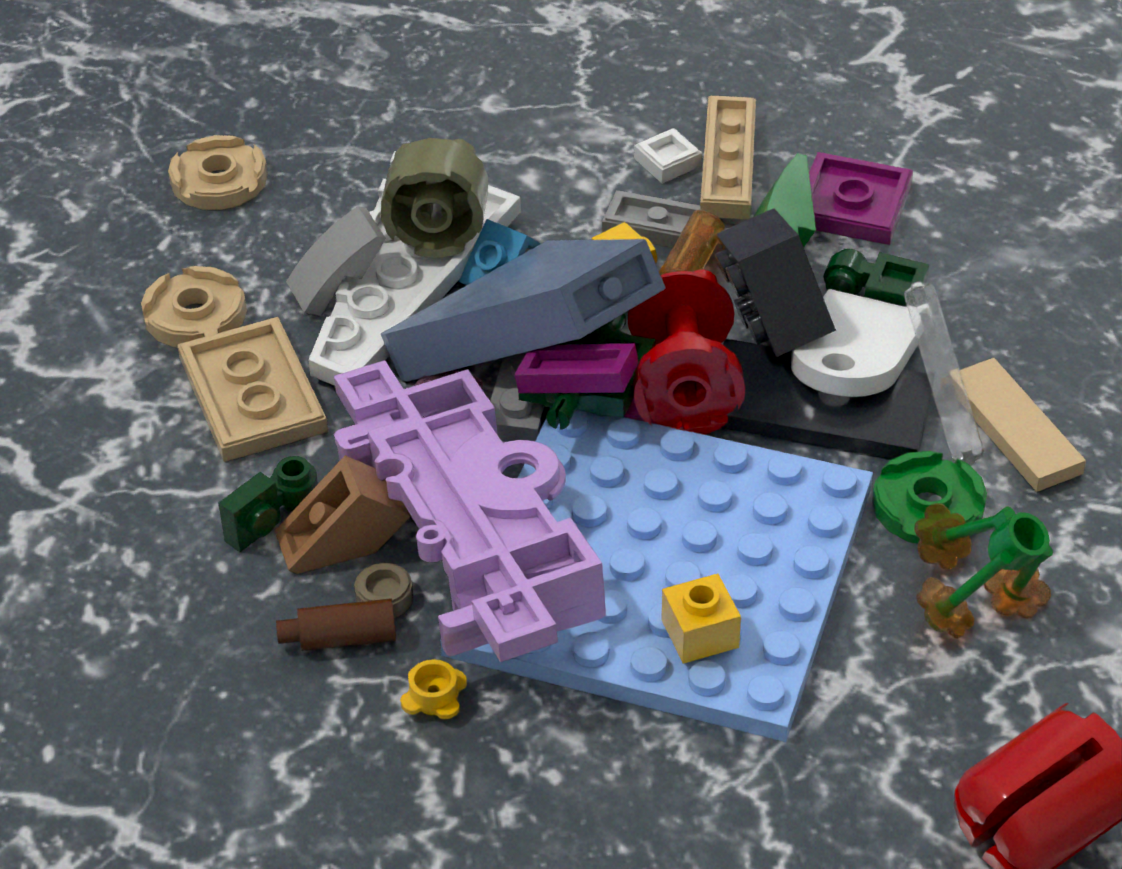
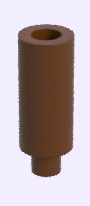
M392 598L297 608L298 618L276 620L278 644L300 642L301 651L396 641Z

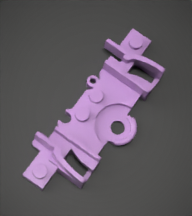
M385 360L334 376L336 393L355 425L342 428L334 434L339 460L346 455L376 468L377 477L380 480L386 478L389 499L402 501L419 528L416 534L419 557L426 562L443 560L444 571L449 578L452 608L454 610L438 616L442 648L448 656H454L490 644L499 661L503 662L558 643L557 631L602 619L606 615L602 562L571 517L557 522L543 502L545 499L552 501L563 490L566 482L563 464L558 459L556 453L542 443L529 440H515L503 443L497 433L495 408L468 369L403 389ZM519 463L531 465L536 470L533 474L523 478H509L502 474L508 466Z

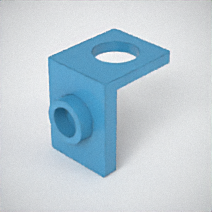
M486 219L459 282L467 286L524 254L527 248L531 250L541 243L528 235Z

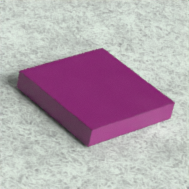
M817 152L809 172L816 231L890 245L912 185L913 170Z

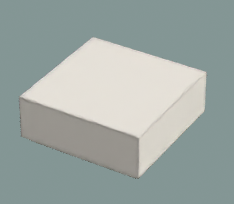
M674 128L634 145V159L662 184L702 166V152Z

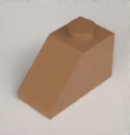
M345 455L276 528L275 534L288 570L299 574L376 553L411 515L402 501L389 499L386 478L380 480L377 477L376 468Z

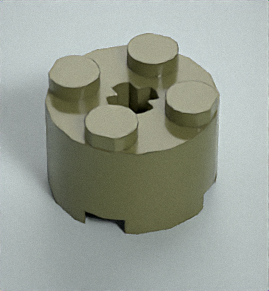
M427 138L401 145L395 152L394 159L388 169L381 201V221L392 240H394L396 235L403 243L415 247L414 254L418 256L443 258L459 254L465 250V244L472 240L477 232L480 233L487 202L489 177L482 161L476 156L474 146L463 139L449 140Z

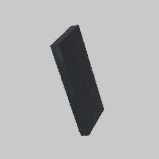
M732 339L724 341L723 345L736 355L741 364L745 384V397L740 408L738 409L737 404L735 409L727 415L728 422L721 428L892 459L906 453L919 452L936 375L903 369L896 382L882 392L858 397L838 396L818 391L800 381L791 369L792 350L776 357L770 347L766 345H757Z

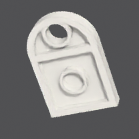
M828 289L823 298L836 331L793 349L791 355V369L793 373L807 386L832 395L858 397L876 394L888 389L896 382L926 333L929 313Z

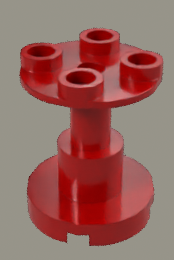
M702 269L693 272L677 271L661 275L666 289L628 310L627 314L631 335L656 339V346L641 358L633 375L635 406L642 419L651 426L652 419L659 425L676 428L677 430L703 435L720 429L728 422L727 415L735 409L737 404L739 409L745 397V384L741 364L736 355L721 344L726 340L734 324L733 302L727 290L718 283L716 276L711 271Z

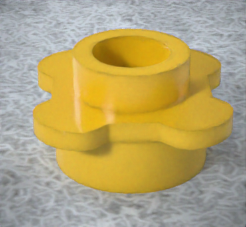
M436 659L420 662L409 671V690L400 698L401 708L406 713L414 715L423 712L427 715H437L440 719H450L458 714L460 706L457 698L459 692L467 686V678L462 671L454 669L445 661Z

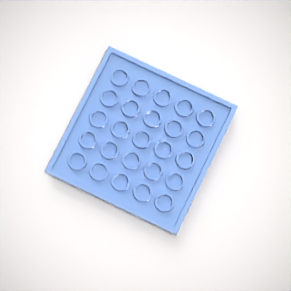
M578 410L573 414L567 428L560 430V423L557 429L549 425L546 419L535 442L548 446L556 453L564 466L566 482L563 490L552 501L545 499L543 502L557 522L571 517L602 562L606 615L602 619L557 631L558 643L503 662L499 661L490 644L454 656H448L442 648L440 640L441 656L787 742L872 488L873 472L694 432L677 430L676 428L653 423L651 426L647 422L626 417L598 416L592 412ZM524 464L518 478L533 474L536 471L535 468ZM718 573L741 615L739 648L683 664L661 621L662 589Z

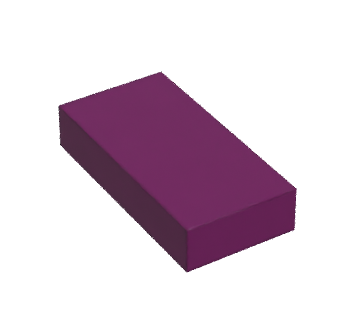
M635 343L552 345L528 351L514 376L519 393L624 392L639 361Z

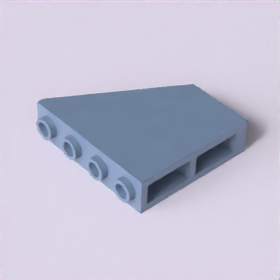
M646 239L547 240L382 332L381 337L401 381H410L580 339L666 288Z

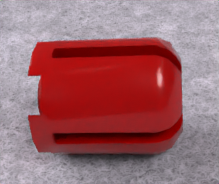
M1065 703L964 772L954 793V808L959 827L971 847H977L991 837L994 838L996 844L985 851L982 856V860L993 869H1056L1122 821V739L1098 714L1093 712L1084 719L1071 711H1066L1065 708L1068 703Z

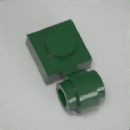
M843 249L831 256L823 278L827 290L832 289L856 295L864 287V297L916 309L927 282L930 264L879 252L874 264L868 262L864 255L855 249Z
M300 456L286 457L277 464L270 478L259 472L218 502L224 541L237 551L242 552L257 539L268 535L281 522L280 507L283 506L285 509L293 511L318 485L314 466Z

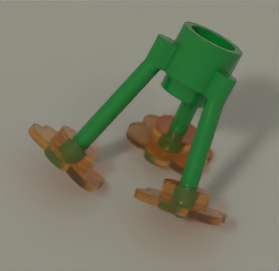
M935 503L926 509L925 518L915 523L914 530L920 538L917 547L920 558L928 564L939 563L940 567L945 570L955 568L958 559L967 557L970 554L972 543L969 536L994 530L990 535L988 544V555L991 561L957 590L951 586H945L940 580L933 577L927 578L923 582L922 590L917 593L916 599L919 605L925 609L924 617L926 622L935 631H947L951 637L955 639L961 638L965 634V630H969L975 621L973 614L968 609L966 599L983 585L986 591L993 594L991 597L993 609L1004 616H1010L1017 612L1022 618H1032L1036 614L1038 607L1046 605L1050 600L1051 589L1044 581L1038 579L1040 576L1038 567L1053 555V549L1049 546L1048 530L1036 516L1026 512L1015 514L1011 507L1006 506L994 516L965 524L961 514H950L949 509L945 505Z

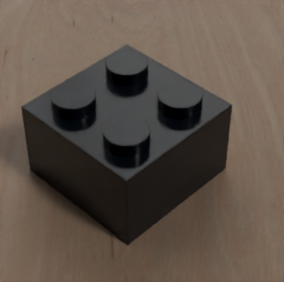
M775 208L716 234L722 247V251L715 253L717 263L726 282L731 283L738 299L734 300L735 307L746 329H750L757 345L766 342L776 357L836 331L799 235Z

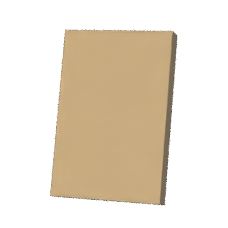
M279 317L177 345L181 363L224 462L328 432L327 418Z

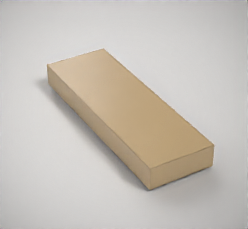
M995 358L948 374L947 389L1036 492L1084 474L1086 464L1084 457Z

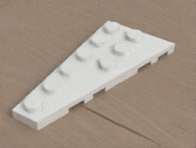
M394 151V153H393V156H392L391 161H390V165H391V163H392V161H393V159H394V155H395V152H396V151ZM386 179L382 180L379 187V199L375 209L369 212L386 239L362 279L347 276L345 281H341L336 292L337 302L331 316L326 317L308 360L310 376L335 385V375L384 361L390 356L381 333L440 301L461 278L480 234L477 232L476 236L465 244V250L459 254L443 258L422 257L414 254L415 247L403 243L396 235L394 240H392L381 221V201ZM488 185L483 226L486 219L508 227L521 213L520 196Z

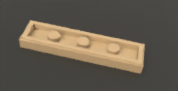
M708 96L700 217L750 219L756 99Z

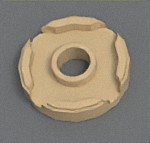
M223 135L197 139L186 145L187 151L180 157L177 152L171 159L168 170L170 185L174 195L186 205L202 210H223L248 202L255 198L265 187L268 175L266 160L259 147L254 144V148L245 145L242 138ZM225 170L224 172L211 173L212 171Z
M192 266L182 268L183 274L170 278V273L165 274L146 289L141 302L146 330L157 341L176 348L181 343L239 328L243 324L247 312L244 292L239 287L238 280L230 273L214 267ZM190 304H204L194 309L184 308Z

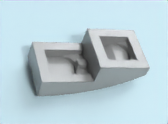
M357 206L334 223L310 247L290 274L286 283L304 313L322 316L344 276L362 279L386 239L367 208Z

